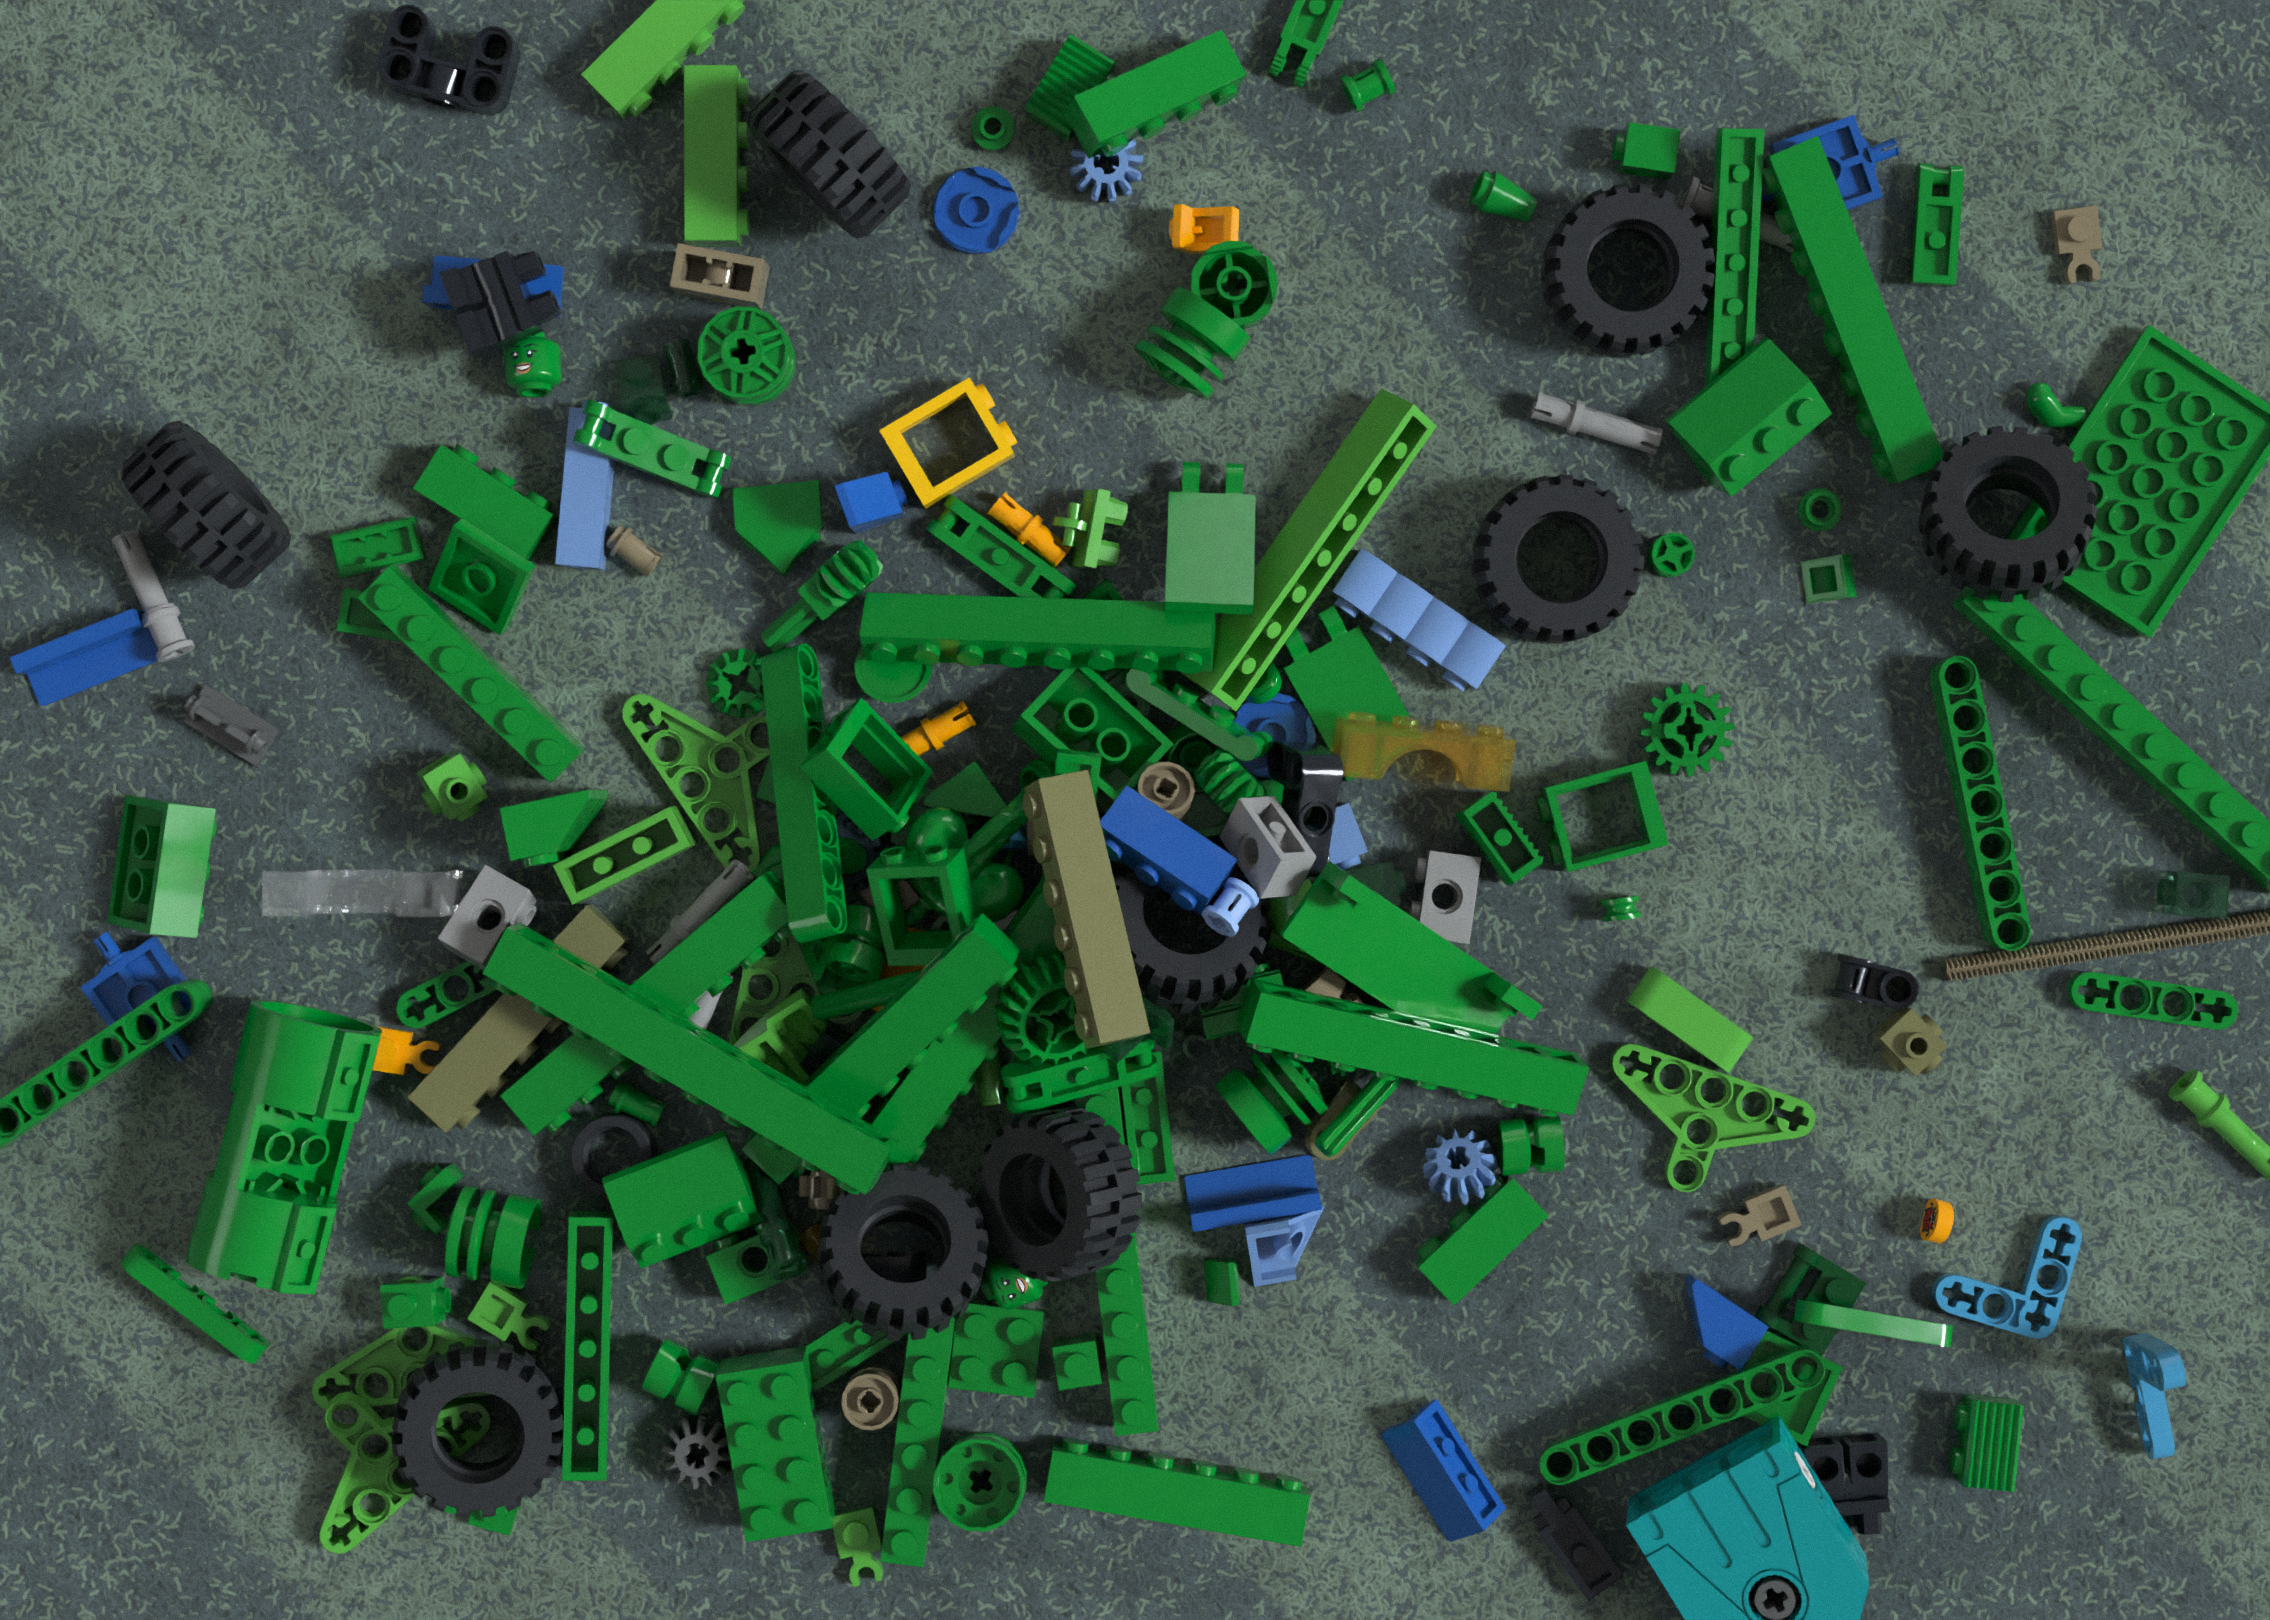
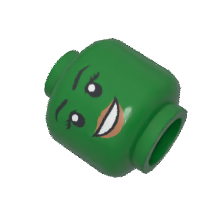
M541 332L505 347L504 375L507 385L515 389L517 395L521 397L540 398L550 395L552 389L557 387L562 381L561 349L555 341L545 338V333Z
M1003 1252L988 1259L986 1275H983L981 1278V1286L989 1301L995 1299L1001 1308L1011 1310L1037 1301L1042 1296L1043 1287L1047 1286L1048 1282H1043L1040 1279H1031L1019 1272L1020 1268L1014 1269L1003 1260L1005 1256Z

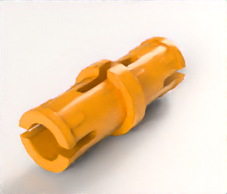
M1006 492L1003 493L988 512L990 516L1003 524L1017 537L1016 541L1022 546L1026 544L1054 569L1072 548L1062 545V539L1057 537L1042 523L1044 519L1038 514L1034 517L1016 503Z
M962 700L958 705L931 720L928 717L920 721L921 726L900 738L920 756L934 747L936 750L944 747V741L977 724L970 713L955 721V719L969 712Z

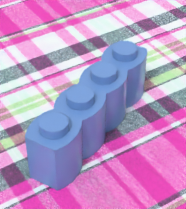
M1363 548L1359 550L1331 591V594L1338 598L1334 606L1354 619L1360 613L1372 621L1373 624L1370 627L1372 632L1389 643H1392L1394 638H1397L1409 646L1406 654L1426 668L1431 662L1445 671L1441 678L1461 692L1467 686L1472 690H1476L1506 647L1495 637L1467 620L1451 607L1433 597L1420 586L1399 574Z

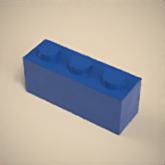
M1129 786L1124 788L1100 820L1110 860L1121 861L1133 869L1135 875L1142 882L1150 886H1158L1170 894L1172 900L1178 906L1185 910H1194L1201 916L1205 907L1212 903L1222 889L1224 881L1231 877L1237 862V858Z

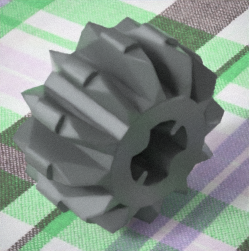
M707 1414L699 1416L697 1427H695L693 1420L689 1416L681 1420L682 1430L674 1426L671 1427L667 1434L673 1442L664 1443L661 1450L666 1455L674 1456L665 1462V1470H673L678 1467L680 1471L674 1481L680 1484L687 1475L691 1477L690 1486L693 1490L699 1488L702 1477L709 1487H714L718 1482L716 1473L727 1477L731 1471V1468L725 1462L731 1461L729 1448H723L728 1445L726 1434L721 1437L718 1435L724 1422L719 1419L710 1429L707 1427ZM694 1443H699V1449H701L702 1445L708 1449L704 1461H699V1455L695 1459L690 1455Z

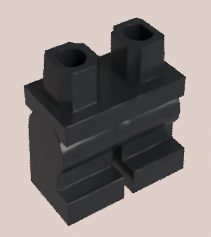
M504 251L494 255L495 257L480 260L460 269L455 267L439 273L452 309L460 313L455 317L470 354L481 358L530 335L533 336L544 331L542 324L561 314L557 299L551 290L531 297L527 283L547 275L541 256L537 252H527L514 256L510 252Z
M1879 1433L1841 1436V1444L1835 1437L1810 1438L1807 1447L1797 1442L1798 1447L1832 1499L1840 1515H1854V1528L1858 1534H1880L1883 1512H1890L1888 1498V1442Z

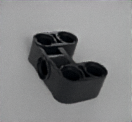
M405 4L392 12L378 62V70L382 79L394 91L422 99L434 105L450 109H463L482 115L494 116L501 113L507 107L520 60V50L518 44L505 29L498 26H489L482 29L474 40L469 62L463 61L462 65L436 59L431 55L436 39V29L434 23L419 7ZM414 20L422 21V29L417 36L413 38L404 37V29L409 22ZM496 42L507 43V51L504 56L496 60L488 58L490 46ZM403 62L411 63L410 75L403 80H394L393 73L395 68ZM486 84H495L497 87L495 96L487 102L478 101L479 89Z
M1275 741L1267 758L1268 772L1273 780L1284 785L1281 806L1316 855V859L1306 877H1318L1330 857L1329 848L1335 822L1338 791L1343 778L1342 760L1337 753L1317 743ZM1312 807L1311 815L1303 822L1306 811Z

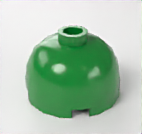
M1225 241L1211 246L1195 264L1191 272L1190 292L1210 303L1245 330L1254 327L1269 313L1277 295V274L1272 261L1266 255L1264 256L1260 251L1254 249L1253 245L1242 241Z

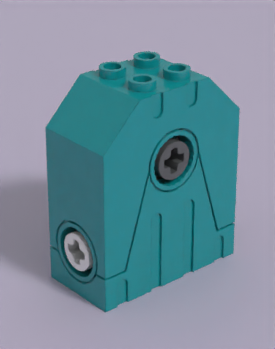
M1780 1415L1629 1497L1626 1526L1644 1555H1646L1648 1562L1684 1620L1861 1619L1869 1589L1866 1554L1833 1504L1832 1499L1819 1481L1814 1470H1812Z

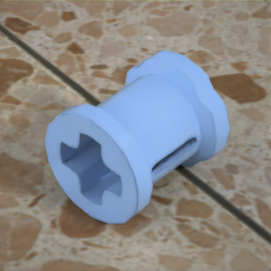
M1229 877L1222 885L1223 892L1212 906L1205 907L1202 917L1205 919L1206 924L1217 933L1233 937L1239 930V921L1248 909H1253L1257 906L1259 897L1248 884L1237 878ZM1231 904H1233V907H1232V908L1230 909V911H1229V910H1228L1229 906H1230Z

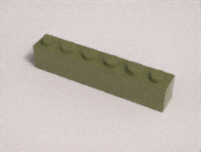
M1084 770L1038 779L1024 787L1023 808L1026 817L1032 820L1036 836L1033 840L1034 855L1038 863L1042 864L1046 881L1043 885V892L1047 905L1053 908L1056 921L1053 931L1054 940L1058 950L1063 951L1067 968L1064 971V983L1068 993L1073 995L1077 1010L1074 1016L1076 1033L1081 1040H1084L1085 1049L1149 1034L1150 1029L1089 772Z
M590 904L580 911L553 942L600 969L606 967L609 971H612L629 953L623 947L630 938L599 909ZM504 993L408 1098L445 1133L453 1130L456 1126L464 1130L481 1112L476 1107L478 1102L486 1094L494 1098L510 1081L505 1073L516 1062L521 1067L524 1066L540 1048L534 1042L545 1031L551 1035L555 1033L565 1021L556 1016L549 1018L535 1012L530 1007L531 1001L518 994L510 996Z

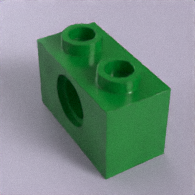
M774 1216L755 1224L754 1229L756 1233L740 1239L738 1232H735L713 1242L716 1249L711 1250L706 1255V1258L725 1305L808 1271L810 1265L791 1219L780 1223L778 1216ZM750 1247L762 1248L768 1256L767 1265L761 1268L750 1265L746 1259V1250Z

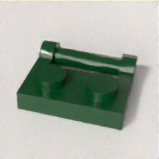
M1799 1242L1793 1251V1254L1796 1256L1766 1306L1760 1305L1754 1316L1802 1346L1810 1347L1820 1356H1823L1838 1329L1793 1321L1794 1314L1787 1321L1780 1317L1781 1313L1811 1265L1820 1271L1802 1300L1852 1308L1866 1283Z

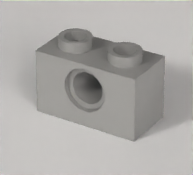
M1275 796L1239 798L1219 836L1230 854L1237 858L1236 863L1261 899L1297 895L1316 859V855Z
M1426 850L1425 858H1417L1414 883L1421 884L1419 901H1411L1409 915L1447 941L1470 944L1481 857ZM1444 883L1448 884L1454 891V900L1448 907L1438 908L1432 901V892L1436 886Z
M485 865L438 939L446 949L484 970L506 927L522 923L525 926L529 925L536 912V906L534 905L537 900L529 889ZM492 913L501 914V921L496 928L491 930L482 929V921L487 915Z

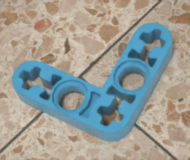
M2054 1215L2043 1221L2038 1231L2020 1292L1957 1273H1946L1939 1276L1932 1285L1931 1295L1933 1301L1939 1308L1950 1314L2030 1338L2041 1339L2047 1337L2057 1325L2080 1249L2082 1232L2079 1225L2072 1219L2062 1215ZM2062 1224H2065V1231L2071 1235L2068 1242H2060L2057 1254L2065 1256V1260L2062 1263L2052 1257L2043 1256L2045 1249L2052 1253L2054 1252L2056 1240L2050 1237L2052 1229L2059 1230ZM2044 1265H2054L2058 1272L2057 1282L2049 1288H2041L2036 1280L2038 1270ZM1954 1282H1958L1957 1288L1960 1291L1973 1296L1974 1287H1979L1980 1289L1973 1298V1312L1967 1311L1971 1303L1961 1299H1954L1952 1304L1949 1305L1948 1298L1942 1294L1944 1287L1952 1288ZM2032 1290L2044 1297H2053L2051 1304L2042 1300L2040 1314L2045 1316L2046 1319L2044 1324L2036 1323L2034 1329H2031V1323L2025 1320L2027 1312L2034 1313L2039 1302L2036 1298L2030 1297ZM1990 1294H2000L2005 1303L2002 1313L1995 1317L1986 1316L1982 1308L1984 1299Z
M2148 1333L2123 1337L2122 1342L2131 1387H2136L2139 1403H2135L2144 1450L2150 1460L2174 1456L2175 1444L2164 1390L2185 1386L2186 1374L2181 1356L2175 1347Z

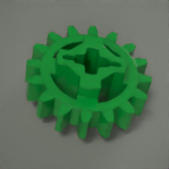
M1687 682L1679 683L1678 694H1675L1669 686L1662 689L1664 700L1661 701L1655 697H1651L1648 700L1650 706L1654 709L1653 712L1640 714V718L1648 722V728L1639 730L1638 735L1649 738V743L1642 748L1643 753L1655 751L1657 755L1652 762L1655 767L1667 762V774L1675 775L1679 768L1683 767L1685 777H1691L1694 775L1695 766H1698L1703 773L1711 771L1708 760L1712 759L1716 762H1722L1725 759L1722 753L1718 751L1720 747H1732L1733 742L1725 738L1724 735L1725 731L1735 729V724L1724 723L1723 717L1731 709L1730 707L1718 708L1716 706L1721 696L1718 693H1713L1706 698L1704 696L1705 685H1697L1693 693H1690ZM1694 702L1705 708L1712 720L1706 721L1696 712V704ZM1675 703L1674 715L1667 723L1659 724L1664 711ZM1685 718H1687L1689 725H1695L1696 733L1689 735L1688 742H1686L1685 735L1677 733V726L1683 725ZM1707 736H1713L1709 747L1701 755L1697 756L1699 754V745ZM1660 739H1668L1675 745L1679 758L1669 753L1662 745Z

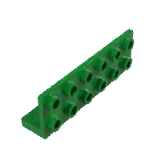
M1328 861L1280 931V935L1396 1012L1496 1034L1509 1015L1514 1018L1519 1011L1531 1020H1534L1543 1007L1519 988L1330 861Z

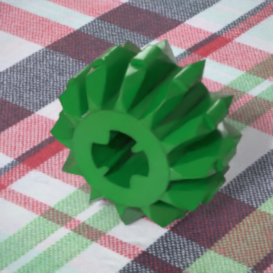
M1218 748L1212 755L1209 754L1194 771V777L1198 785L1229 816L1239 798L1268 796L1267 790L1247 767L1222 748Z

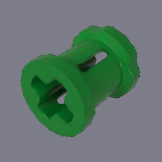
M1380 58L1373 61L1371 67L1351 77L1345 74L1339 78L1341 87L1355 113L1362 111L1364 104L1384 94L1389 96L1396 93L1393 80Z

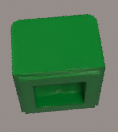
M1851 554L1800 562L1806 604L1857 597Z
M1233 1257L1205 1259L1204 1272L1207 1301L1227 1306H1238L1240 1295L1236 1259Z

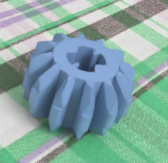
M1134 139L1129 140L1127 147L1109 156L1111 163L1118 162L1119 165L1118 167L1113 165V173L1104 174L1101 167L1095 168L1094 166L1095 163L1100 165V157L1105 156L1104 153L1089 159L1084 150L1072 149L1071 158L1080 164L1070 167V175L1073 177H1083L1077 184V190L1084 192L1093 185L1091 200L1094 202H1098L1102 190H1107L1109 203H1115V188L1117 187L1124 195L1130 196L1132 188L1125 179L1132 182H1140L1142 174L1133 167L1143 163V156L1141 154H1130L1136 147V141Z
M1455 1128L1450 1140L1437 1135L1436 1144L1438 1148H1426L1425 1156L1428 1162L1423 1166L1424 1176L1430 1179L1428 1182L1430 1190L1434 1194L1442 1192L1443 1200L1447 1203L1458 1195L1461 1203L1466 1205L1469 1200L1468 1195L1472 1193L1483 1199L1485 1195L1483 1186L1494 1185L1495 1176L1493 1171L1498 1167L1496 1157L1490 1154L1492 1152L1490 1143L1487 1140L1478 1142L1477 1134L1473 1130L1465 1138H1461L1459 1131Z

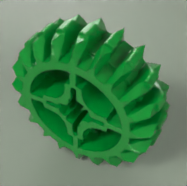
M1053 951L1048 961L1037 955L1035 965L1029 967L1021 963L1022 973L1018 977L1012 976L1008 981L1010 988L998 990L1001 1002L994 1005L995 1014L998 1017L995 1020L996 1028L1002 1036L1005 1046L1011 1049L1016 1057L1023 1062L1029 1059L1037 1067L1045 1060L1056 1066L1060 1058L1071 1061L1073 1054L1080 1052L1086 1055L1087 1053L1084 1040L1078 1037L1074 1025V1016L1077 1013L1073 995L1068 993L1064 983V971L1067 969L1065 959L1055 951ZM1027 1016H1032L1033 1025L1030 1030L1025 1028Z

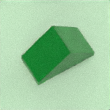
M975 761L928 794L924 799L923 806L934 808L945 806L958 812L994 817L1000 809L1007 806V803L980 765Z

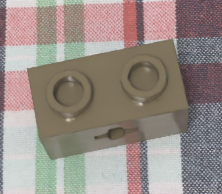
M678 243L670 287L678 295L742 307H755L762 310L770 267L764 259Z

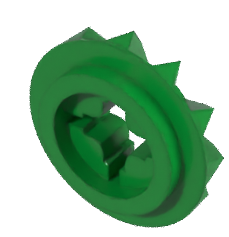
M739 648L722 653L709 666L705 682L707 693L713 705L723 714L735 718H747L765 709L761 673L763 656L754 651ZM750 666L747 682L752 685L753 689L757 690L756 694L751 691L741 690L738 695H735L730 700L734 685L729 682L728 678L724 677V674L740 676Z

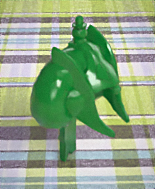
M1024 787L1017 797L1006 807L1000 809L990 820L987 816H977L963 821L960 813L955 809L945 806L927 809L913 822L906 837V851L922 850L927 846L936 844L945 845L946 849L964 848L978 915L983 913L993 923L1007 918L1017 909L1025 889L1021 875L1016 869L1009 867L1013 850H1004L999 863L991 862V859L998 851L1010 842V837L1029 821L1023 808ZM985 823L982 826V828L975 832L973 837L968 840V830ZM939 877L909 878L920 895V899L917 903L911 905L909 912H905L907 927H910L912 923L917 925L918 921L924 919L926 914L933 909L948 919ZM896 878L897 883L900 882V881H903V880L907 879V878Z

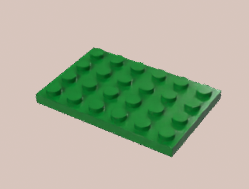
M2151 325L2143 328L2086 414L2084 423L2076 429L2067 443V446L2075 452L2072 459L2073 462L2082 461L2090 472L2087 482L2091 481L2095 484L2097 498L2094 505L2098 509L2096 521L2084 556H2081L2079 565L2072 575L2064 576L2062 580L2063 585L2145 639L2151 638L2270 458V404ZM2030 499L2004 539H2026L2039 534L2048 527V521L2043 510L2034 500Z

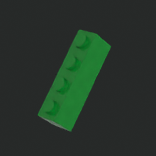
M1221 29L1075 95L1066 108L1064 115L1089 159L1101 153L1109 157L1127 147L1128 141L1141 136L1143 140L1149 139L1164 130L1165 124L1178 119L1179 123H1183L1197 116L1202 111L1201 107L1214 102L1216 106H1221L1238 95L1237 88L1247 74Z

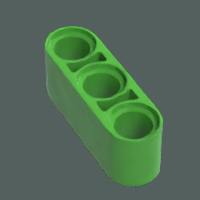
M1652 966L1626 1000L1628 1004L1645 1013L1649 1019L1666 1031L1673 1033L1683 1043L1714 1062L1717 1067L1728 1074L1753 1040V1037Z

